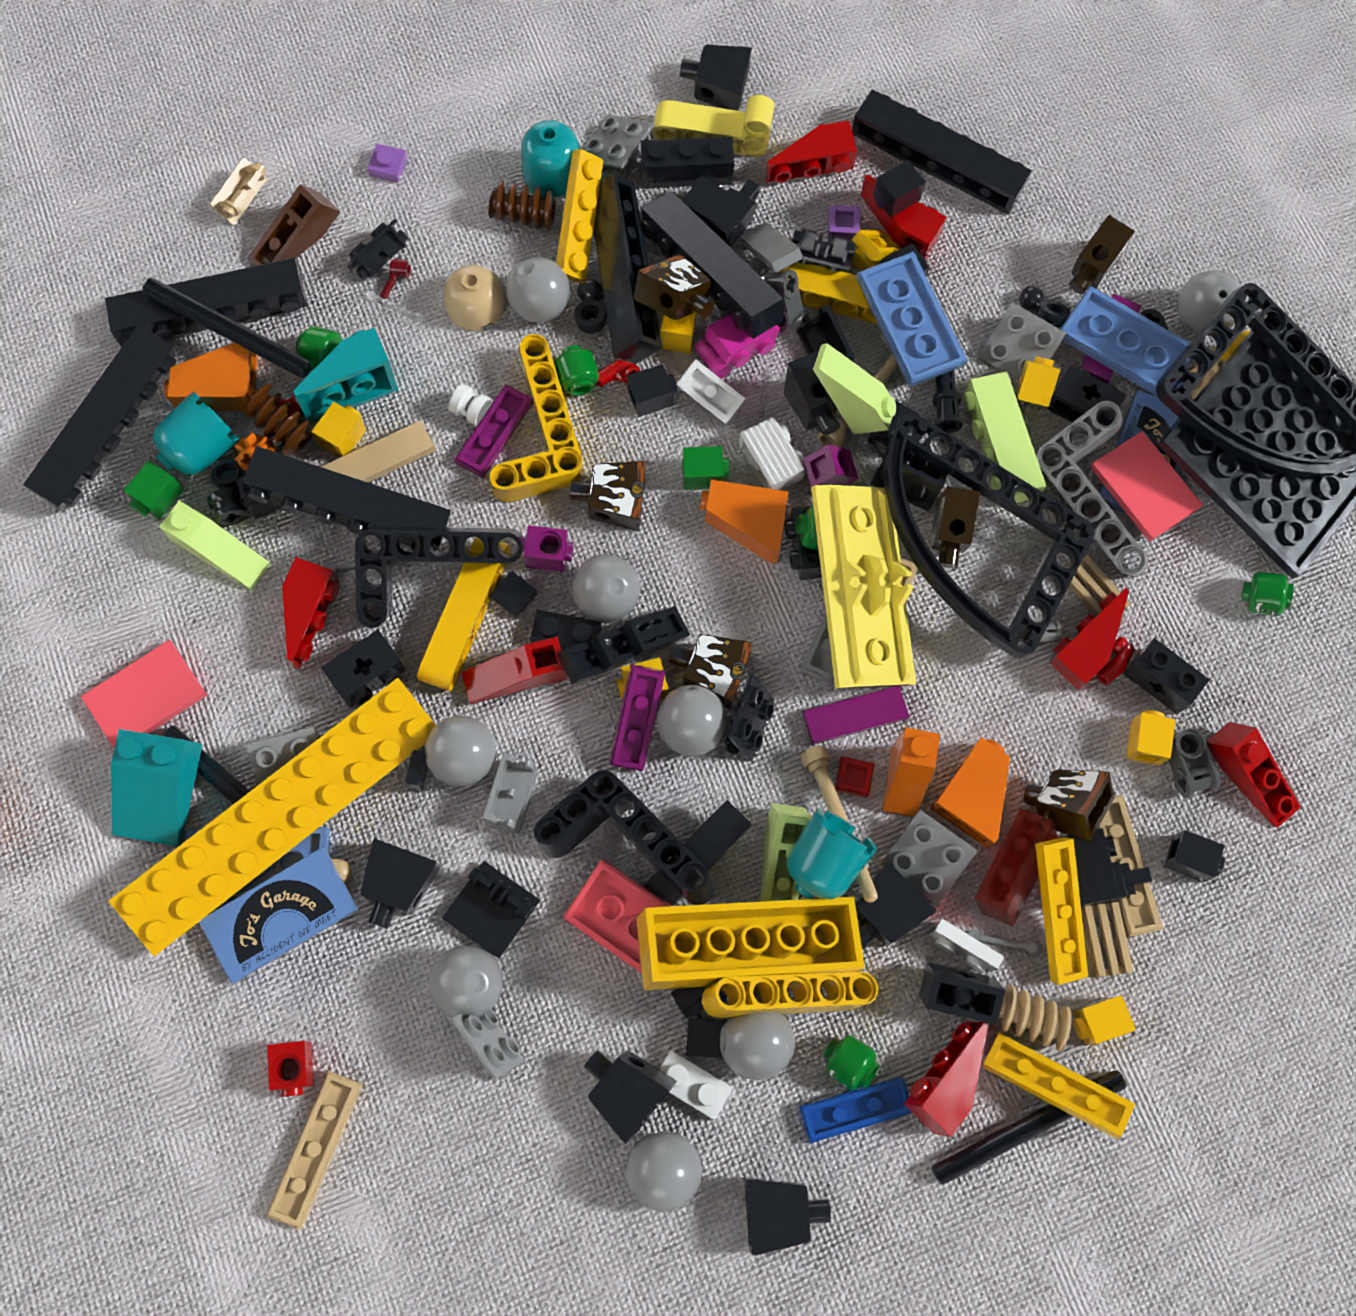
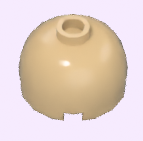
M479 265L462 266L454 271L445 282L443 290L445 310L451 321L457 326L473 331L482 330V326L490 323L492 325L496 324L504 314L507 302L503 284L491 270Z

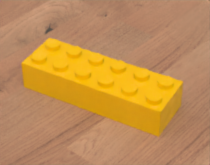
M854 897L645 908L637 917L643 991L705 987L726 977L859 972L865 968Z

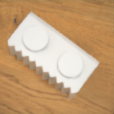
M774 417L760 422L746 431H742L739 437V447L742 449L763 488L784 490L803 480L805 474L804 456L799 450L796 452L793 450L789 443L791 442L789 431L785 425L779 426Z

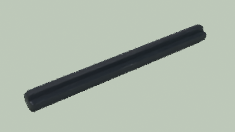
M148 278L142 286L146 296L300 378H306L312 369L309 360L154 278Z
M1111 1071L1093 1081L1114 1093H1118L1127 1087L1125 1079L1119 1071ZM1048 1104L933 1165V1175L939 1184L944 1185L1073 1116L1052 1104Z

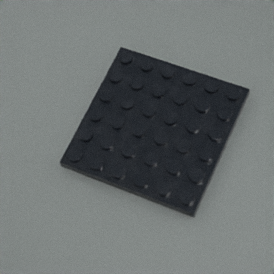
M1265 315L1264 323L1266 327L1274 330V320L1269 315ZM1252 330L1194 399L1198 405L1231 429L1273 450L1310 459H1337L1356 453V435ZM1288 337L1286 345L1291 352L1296 353V342ZM1310 360L1309 370L1314 375H1318L1319 367L1317 363ZM1332 382L1331 392L1334 396L1340 398V387ZM1354 404L1353 414L1356 417V405ZM1180 418L1176 420L1157 443L1291 579L1300 577L1356 505V469L1344 474L1328 477H1302L1268 470L1223 450L1200 435Z

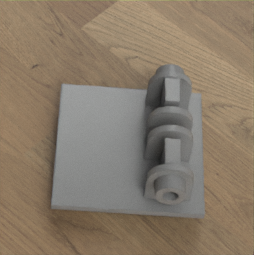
M608 114L591 138L585 143L582 150L604 159L603 165L611 168L610 175L614 174L625 178L632 168L631 165H635L637 159L641 157V140H652L653 134L651 130L655 125L651 122Z
M1011 302L978 358L1002 372L1007 371L1009 376L1019 381L1025 361H1034L1035 356L1051 359L1066 332Z
M314 726L245 744L257 786L320 738V734H316Z
M920 809L911 819L907 828L880 865L884 866L889 862L921 895L935 905H938L978 850Z
M492 1010L478 1018L474 1015L465 1017L459 1014L450 1019L493 1080L498 1078L502 1080L512 1072V1069L526 1061L521 1055L519 1045L514 1039L506 1035L499 1025L497 1015Z

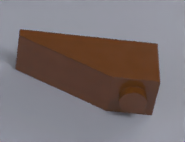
M300 184L247 259L254 266L292 258L296 259L324 236L340 214V211L321 192Z

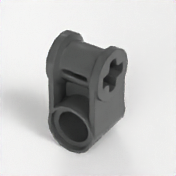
M763 269L760 271L759 276L783 298V322L778 324L780 327L779 333H783L804 311L798 287V276L791 269H787L783 273H774L769 269Z
M1189 728L1173 735L1171 758L1168 761L1180 794L1184 798L1192 797L1194 792L1206 788L1218 789L1221 786L1220 773L1213 762L1203 734L1196 729ZM1181 739L1188 743L1190 748L1189 754L1182 750L1180 746Z

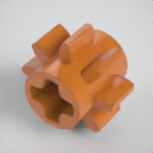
M251 432L245 439L241 438L234 446L240 451L234 459L237 460L239 466L245 472L248 469L256 446L274 452L277 451V448L274 447L267 436H255Z

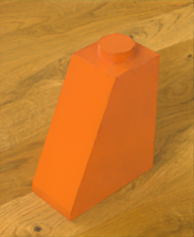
M232 343L170 367L169 380L164 382L165 397L176 408L194 391L201 398L196 403L200 405L204 402L213 411H245L248 399L256 391L258 355L236 343Z
M711 480L709 491H702L700 509L706 510L705 522L768 562L777 564L788 491Z
M905 727L891 746L881 812L912 818L918 813L936 768L940 734Z
M981 737L971 748L930 809L985 848H989L999 838L1010 756L1004 753V748L992 739L986 740Z

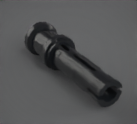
M952 370L935 377L936 393L932 398L933 406L936 407L937 419L934 425L947 433L956 432L963 427V420L959 417L958 407L961 403V395L956 391L955 371Z

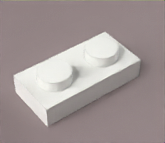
M696 359L676 384L677 387L725 425L729 423L746 401V398Z
M944 919L935 922L929 933L930 936L936 939L935 944L939 948L951 954L955 951L967 958L965 961L967 965L981 973H984L986 970L989 972L997 970L1004 959V956Z
M671 1050L659 1069L677 1081L669 1091L670 1094L713 1120H716L733 1089L732 1086Z

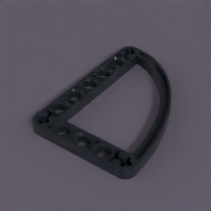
M1254 283L1244 284L1229 295L1156 384V394L1160 401L1182 421L1223 450L1247 462L1268 470L1302 477H1328L1344 474L1356 469V453L1337 459H1310L1293 456L1261 445L1216 419L1189 396L1244 328L1248 326L1356 435V417L1353 414L1354 404L1356 405V384ZM1224 314H1229L1234 319V329L1226 327L1223 321ZM1265 315H1269L1274 320V330L1266 327L1264 323ZM1206 336H1211L1215 340V351H1211L1206 347ZM1288 337L1296 342V353L1288 349L1286 345ZM1187 358H1192L1196 361L1198 365L1196 374L1188 370L1186 366ZM1310 360L1317 363L1319 367L1318 375H1314L1309 370ZM1178 379L1183 380L1174 389L1175 394L1172 393V383ZM1332 382L1340 387V398H1337L1331 392Z
M914 413L904 415L894 426L888 440L883 468L884 489L892 521L901 542L929 585L968 625L1010 656L1015 658L1027 656L1037 648L1093 541L1095 533L1092 524L1087 519L921 416ZM908 425L914 427L911 436L906 433ZM924 434H927V439L923 442V444H921L920 440L923 438L922 436ZM938 440L942 442L946 449L945 454H935L930 447L931 441ZM905 448L974 491H980L982 496L1055 540L1009 628L1003 626L984 611L958 586L944 570L922 537L912 516L905 494L903 481V455ZM959 458L969 459L973 464V471H963L958 464ZM987 475H994L999 478L1001 482L999 490H994L988 486L986 481ZM1016 492H1022L1028 497V507H1021L1016 503L1014 499ZM1044 509H1049L1055 513L1056 524H1048L1044 521L1042 517ZM1067 521V524L1063 526L1065 529L1061 531L1059 528ZM1076 528L1080 530L1079 536L1081 538L1079 540L1074 538L1075 532L1073 530ZM1057 553H1064L1069 557L1071 563L1069 568H1063L1057 563ZM1044 579L1052 580L1055 583L1057 589L1055 595H1049L1043 590L1042 582ZM1029 606H1035L1041 610V622H1034L1029 618ZM1025 629L1031 630L1026 633L1023 639L1025 646L1019 648L1016 637L1023 634Z

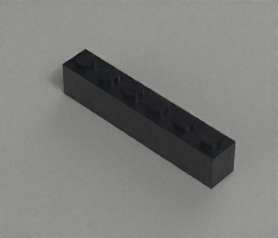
M873 89L854 117L852 133L857 138L902 161L909 160L914 167L1008 215L1025 189L1032 172L1031 169L1025 167L1020 162L1013 161L997 153L994 149L987 148L973 141L968 136L944 126L941 122L934 121L918 113L915 109L906 107L889 96Z
M611 174L600 182L593 229L613 356L637 364L660 350L662 343L656 311L633 299L638 270L648 267L635 184Z
M672 191L641 207V225L644 235L648 239L652 238L666 257L670 256L672 258L680 254L705 274L711 282L708 295L714 300L716 307L720 311H725L732 318L739 330H744L754 339L783 322V298Z
M295 258L168 284L171 288L235 322L263 319L268 315L281 312L291 313L300 308L308 307L302 276ZM143 290L105 298L110 332L121 347L138 324L162 340L170 339L174 335L188 332L198 333L207 329L201 324L146 296Z
M138 324L23 485L29 491L65 512L68 506L73 508L83 494V491L80 489L87 479L92 481L100 472L102 465L99 462L106 453L112 454L119 445L121 438L118 436L124 427L130 428L137 420L140 413L137 409L144 400L148 402L158 389L156 382L162 374L168 375L170 367L175 366L177 359L174 358L176 354L173 346Z
M259 446L255 447L243 479L244 493L248 494V497L256 502L268 503L270 501L281 505L282 509L290 513L300 514L304 512L313 515L317 521L332 525L335 522L347 526V530L358 535L369 527L374 526L447 527L451 514L450 509ZM441 536L434 537L433 546L438 552L443 540ZM400 537V544L411 547L412 551L415 550V542L411 537Z

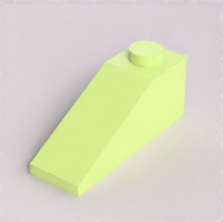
M821 344L813 370L853 434L888 431L892 417L896 413V403L884 384L829 344Z
M178 501L159 526L171 542L250 590L253 589L270 566V562L209 518L181 501Z
M770 804L764 836L760 902L798 900L799 892L795 889L797 883L789 874L787 858L811 818L804 807Z

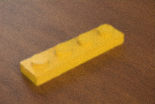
M582 149L572 151L556 263L565 271L567 278L577 283L587 277L604 160Z
M1062 837L1036 843L1050 982L1061 985L1087 978L1088 969L1074 839Z
M998 1033L982 1067L1117 1140H1120L1136 1105L1001 1033Z

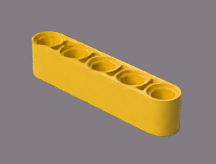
M799 262L777 272L783 273L787 269L796 272L801 301L804 306L820 309V307L829 304L832 312L835 314L878 324L858 284L857 275L842 271H832L826 267Z
M475 537L470 551L481 553L484 550V544L481 539ZM500 542L501 549L505 553L510 554L511 546ZM464 562L417 673L418 681L449 692L453 689L492 599L490 594L496 589L506 563Z
M867 972L726 977L704 990L702 1004L708 1014L718 1018L764 1012L799 1014L852 1011L872 1003L878 995V985L874 977ZM853 985L858 989L859 998L853 992ZM820 986L825 989L827 1000L821 995ZM787 987L794 992L795 1001L789 998ZM754 988L760 992L762 1003H759L754 998ZM719 990L726 993L728 1005L720 1000Z

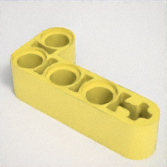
M754 95L747 101L746 112L671 100L660 101L656 107L655 126L652 128V134L657 140L732 137L734 154L754 157L763 156L768 149L774 102L767 96Z

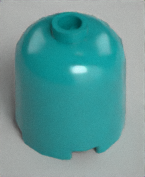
M555 120L538 122L526 131L522 139V174L532 194L536 187H540L541 197H545L549 189L552 190L553 197L563 195L566 197L572 151L580 149L574 131L566 124Z
M194 391L157 425L153 433L154 445L160 452L156 458L169 471L176 468L187 475H197L203 472L240 440L234 433L228 437L227 434L232 430L204 402L200 405L196 403L201 398Z
M817 808L789 853L787 869L790 876L797 883L795 889L809 899H813L814 896L822 899H835L841 897L848 890L876 852V845L868 837L862 842L852 834L856 827L828 810L823 815V811Z

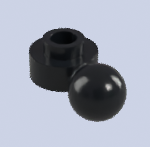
M584 279L577 288L578 297L582 302L576 307L574 317L581 331L596 333L602 330L607 322L605 308L598 301L602 295V287L595 279Z
M1036 286L1024 288L1019 295V303L1023 309L1027 311L1037 310V317L1055 327H1062L1070 315L1069 308L1064 304L1054 300H1044L1042 290Z

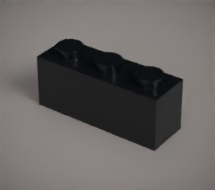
M732 137L641 140L642 189L692 187L700 176L705 177L709 181H715L720 185H732L735 162Z

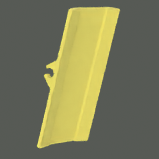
M815 485L811 487L835 689L916 685L906 600L913 590V585L906 584L904 586L903 576L910 577L912 573L901 564L897 530L892 521L885 489L880 487Z

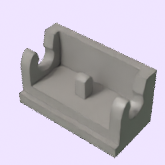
M503 752L482 818L486 825L516 834L520 833L539 768L535 767L534 762L528 759L526 762L515 759L513 754Z

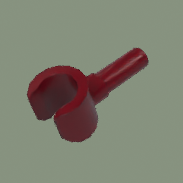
M399 258L391 260L389 267L390 275L379 296L380 298L387 300L398 277L409 278L411 266L408 260Z

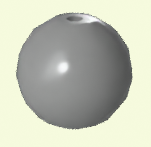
M533 256L519 261L511 269L507 277L505 293L511 309L519 317L530 322L544 323L557 318L564 311L570 297V285L565 271L556 262L545 257Z
M1220 270L1205 271L1191 277L1183 286L1177 301L1178 315L1183 325L1191 332L1198 334L1229 295L1241 287L1239 281L1231 274ZM1224 314V324L1231 329L1235 324L1234 319L1229 314Z
M610 554L596 555L585 561L576 572L572 585L574 601L580 611L592 620L603 623L619 621L630 614L639 601L641 591L639 576L633 566L623 558Z
M699 685L681 686L669 693L660 705L657 716V725L661 739L670 749L685 756H699L714 749L725 735L728 721L723 702L714 692Z
M457 715L446 718L433 727L425 741L427 767L437 779L449 786L466 787L476 784L488 775L495 763L496 744L494 736L485 724L472 717Z
M459 945L447 950L434 963L428 979V991L433 1004L443 1015L449 1018L459 1014L465 1017L474 1015L478 1018L487 1014L497 1004L503 988V975L497 961L487 951L474 945Z
M778 1012L728 1017L720 1032L721 1054L729 1068L741 1077L753 1080L773 1078L786 1068L794 1053V1031L785 1015Z
M660 1131L646 1135L635 1144L627 1158L625 1174L630 1192L640 1203L649 1210L669 1212L682 1208L694 1198L701 1184L702 1165L698 1151L687 1139L678 1133Z

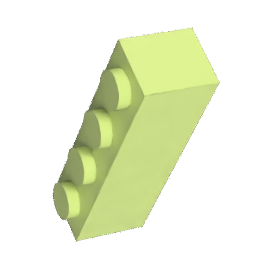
M1007 371L971 379L963 393V405L965 410L971 413L973 419L972 432L975 439L980 441L982 447L981 454L1043 492L1046 484ZM991 475V488L999 490L1001 488L999 478ZM1016 492L1014 495L1016 503L1029 501L1028 497L1022 492Z

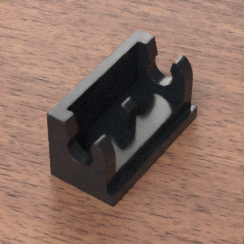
M829 304L820 307L819 314L813 319L810 318L808 313L803 316L800 328H797L796 332L807 355L816 351L819 353L821 344H829L849 360L854 361L855 356Z

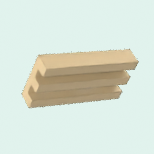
M1088 555L1083 558L1075 574L1088 586L1092 594L1101 602L1112 591L1118 596L1121 592ZM1074 576L1069 588L1096 617L1102 609ZM1128 600L1126 601L1124 610L1131 605V603Z
M1119 902L1082 907L1081 910L1096 978L1134 972ZM1107 911L1110 914L1121 967H1118ZM1093 913H1098L1109 964L1108 969L1104 967Z

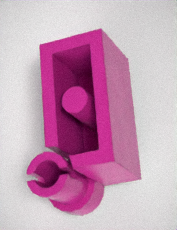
M728 315L708 325L704 336L705 339H701L695 345L694 351L698 353L707 365V368L722 379L730 373L734 366L740 368L750 358L758 354L765 355L770 352L776 344L775 340L780 327L776 325L752 339L744 330H739Z

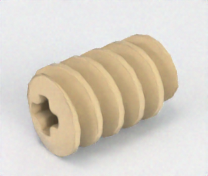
M1006 985L998 1017L1002 1019V1030L1007 1031L1011 1024L1014 1023L1016 1024V1036L1020 1037L1027 1028L1029 1029L1030 1041L1034 1042L1038 1035L1042 1034L1043 1046L1048 1047L1051 1041L1055 1039L1056 1051H1063L1071 1031L1072 1017L1070 1008L1065 1005L1057 1007L1056 1002L1052 1000L1044 1003L1043 998L1039 995H1034L1030 998L1028 991L1022 989L1017 993L1015 986Z

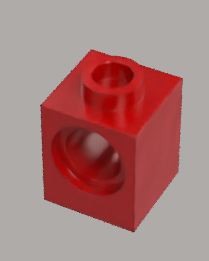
M304 1040L267 1045L269 1091L281 1090V1097L304 1095V1087L314 1086L312 1042ZM294 1059L299 1065V1071L294 1079L288 1080L284 1076L283 1068L287 1061Z

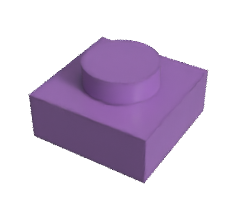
M376 144L368 166L369 176L399 183L407 160L406 150Z
M830 205L828 210V238L829 235H832V239H835V236L851 240L860 230V207Z

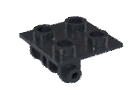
M802 228L801 231L795 230L792 242L800 248L803 256L798 261L799 263L825 264L827 269L841 272L843 269L850 270L856 244L850 243V239L835 236L834 244H832V235H829L828 242L822 241L823 233L821 232L819 239L816 240V231Z
M754 674L750 675L746 689L739 702L738 710L735 712V718L731 723L732 726L725 739V744H727L725 750L727 752L738 755L740 750L749 761H752L755 752L760 750L763 743L764 727L774 713V699Z
M483 861L479 868L475 867L470 872L468 883L442 919L500 959L541 900Z

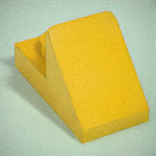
M859 230L851 239L858 246L852 257V263L860 271L879 265L883 258L902 249L885 231Z

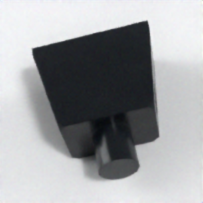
M707 44L703 46L700 61L682 59L680 77L695 80L694 97L696 99L723 109L739 111L750 69L752 48Z
M818 351L788 363L784 395L805 429H812L818 426L822 434L827 436L836 432L840 428V424L835 417L837 407L813 370L818 356Z
M374 838L361 888V896L375 902L368 922L388 930L395 910L411 916L441 868L439 863Z
M889 862L878 871L872 880L878 895L876 901L869 903L865 901L862 895L855 905L857 919L861 922L858 926L862 950L875 938L884 946H889L937 911Z
M597 1050L584 1065V1068L599 1080L588 1095L590 1102L625 1144L636 1135L677 1083L675 1079L630 1051H625L612 1063Z
M752 1177L744 1178L749 1253L752 1256L811 1242L810 1224L831 1223L829 1199L808 1200L807 1185Z

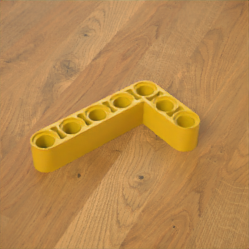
M529 334L521 340L520 354L547 451L503 462L492 468L489 474L492 492L496 499L504 503L571 487L572 480L581 481L583 477L582 455L546 339L538 334ZM532 352L541 353L539 356L536 357L529 356V354ZM541 379L549 380L547 384H537V381ZM549 407L558 408V410L553 413H548L544 411L546 408ZM557 435H564L567 437L563 441L553 440V438ZM566 463H572L575 465V468L564 470L561 466ZM535 471L544 473L540 478H531L529 476ZM504 479H509L513 481V483L507 487H502L498 485V483Z

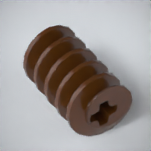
M501 179L491 193L488 216L492 219L497 214L500 221H505L509 216L510 221L515 224L521 218L524 226L530 225L533 220L536 228H541L545 222L546 229L550 231L554 223L556 203L553 200L552 190L550 189L545 197H541L540 187H536L533 195H529L528 185L525 184L521 192H517L516 182H512L509 190H505L504 180Z
M268 383L248 399L244 415L247 419H254V426L256 428H264V436L268 438L274 437L272 442L275 447L283 446V455H294L313 438L312 432L309 434L306 432L310 422L307 420L298 424L297 420L301 413L296 411L289 415L287 412L291 407V403L286 402L280 406L278 402L282 394L279 392L270 396L269 392L273 385Z

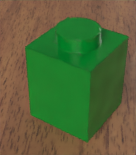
M722 446L683 447V490H709L711 480L723 481V478L729 477V459L723 458Z
M148 461L123 491L132 500L129 506L144 517L149 513L160 520L183 493L184 489L175 477L151 461Z

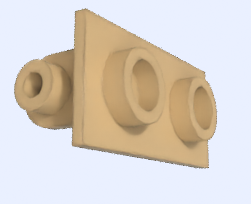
M242 157L209 205L234 226L266 182V168L259 162H255L252 165Z

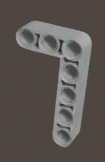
M1102 401L1042 445L1038 450L1037 460L1041 469L1073 511L1092 524L1095 533L1094 538L1115 566L1125 575L1131 577L1138 576L1148 566L1146 553L1076 464L1116 434L1123 426L1124 416L1119 407L1114 402ZM1105 411H1113L1116 413L1115 421L1108 426L1100 425V415ZM1085 431L1089 434L1088 441L1084 445L1074 446L1072 444V438L1077 432ZM1053 451L1061 452L1062 458L1058 465L1052 467L1046 465V457L1049 453ZM1072 476L1080 477L1081 485L1078 490L1074 492L1065 490V482L1068 478ZM1091 501L1099 502L1101 505L1100 513L1093 518L1085 517L1084 508L1087 503ZM1109 527H1118L1121 531L1119 540L1111 544L1106 543L1103 539L1105 530ZM1130 552L1138 553L1141 557L1140 565L1133 570L1125 569L1123 565L1124 557Z

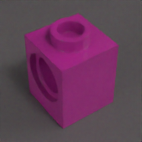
M826 445L803 458L811 487L815 485L847 486L859 479L851 452L848 449Z
M528 525L523 554L525 567L565 572L566 561L572 562L574 542H569L568 530ZM546 545H555L556 547H558V549L551 554H546L541 551L542 548Z

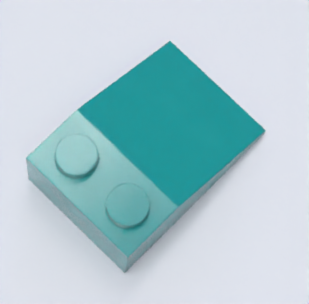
M375 328L357 331L351 337L343 339L293 392L306 419L310 424H313L322 418L333 401L343 407L349 405L354 408L399 389L389 359Z
M123 729L118 730L111 762L112 835L177 847L182 844L202 743Z

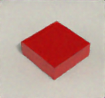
M841 756L835 782L836 792L868 798L875 763Z

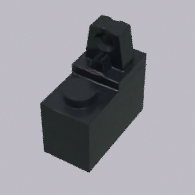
M700 176L682 201L732 248L739 239V236L743 234L753 221L754 211L757 208V203L754 201L759 196L760 185L749 179L739 192L731 187L726 191L717 182L709 181L705 177Z
M1103 828L1097 829L1091 841H1085L1069 835L1062 836L1074 839L1081 907L1127 899L1129 895L1136 894L1134 886L1153 882L1149 867L1130 870L1128 862L1122 864L1119 861L1112 863L1111 857L1117 856L1113 836H1105Z

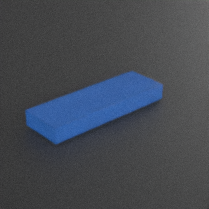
M903 1076L870 1085L865 1089H856L799 1106L809 1143L912 1113L904 1105L909 1094Z

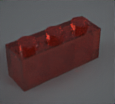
M1020 808L974 897L981 914L1011 927L1014 926L1039 877L1035 844L1058 839L1052 820Z

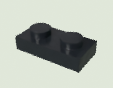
M536 610L530 643L558 636L561 650L587 642L596 635L601 634L602 622Z

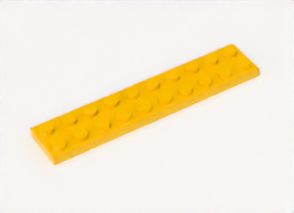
M395 679L108 902L155 957L411 756L413 750H418L425 745L426 739L436 724L400 679Z

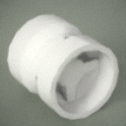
M462 383L454 391L448 405V410L456 416H465L469 423L477 426L493 401L492 398L484 394L478 395L474 393L473 388Z

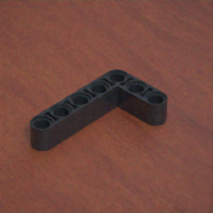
M369 527L359 534L355 541L357 618L364 626L375 628L382 625L392 612V561L512 563L522 555L525 549V539L519 531L507 528ZM367 535L376 536L380 540V551L375 552L368 549L365 542ZM401 536H409L414 540L415 550L413 552H406L400 547L399 540ZM441 536L446 538L450 545L449 551L445 553L438 552L433 546L434 537ZM477 537L481 539L484 544V550L481 553L471 552L467 547L468 538ZM507 537L514 539L518 544V551L513 554L505 553L500 546L501 540ZM368 569H375L380 573L382 578L381 584L375 585L368 581L366 577ZM367 604H378L382 609V616L377 618L371 616L367 611Z
M600 770L593 773L545 814L535 825L534 836L544 852L552 858H560L568 854L603 822L609 819L686 901L693 905H703L709 902L714 895V883L706 867L611 771ZM606 788H612L609 793L600 795ZM586 810L581 817L574 818L576 813ZM634 810L632 815L624 818L621 817L624 812ZM559 833L556 839L548 841L551 835ZM657 833L653 839L643 840L647 834ZM674 855L680 856L675 863L665 864L669 857ZM703 879V883L699 887L688 888L693 880Z

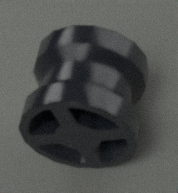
M221 488L207 497L208 506L215 512L213 519L220 527L233 526L247 517L248 513L245 506L239 502L241 495L237 488Z

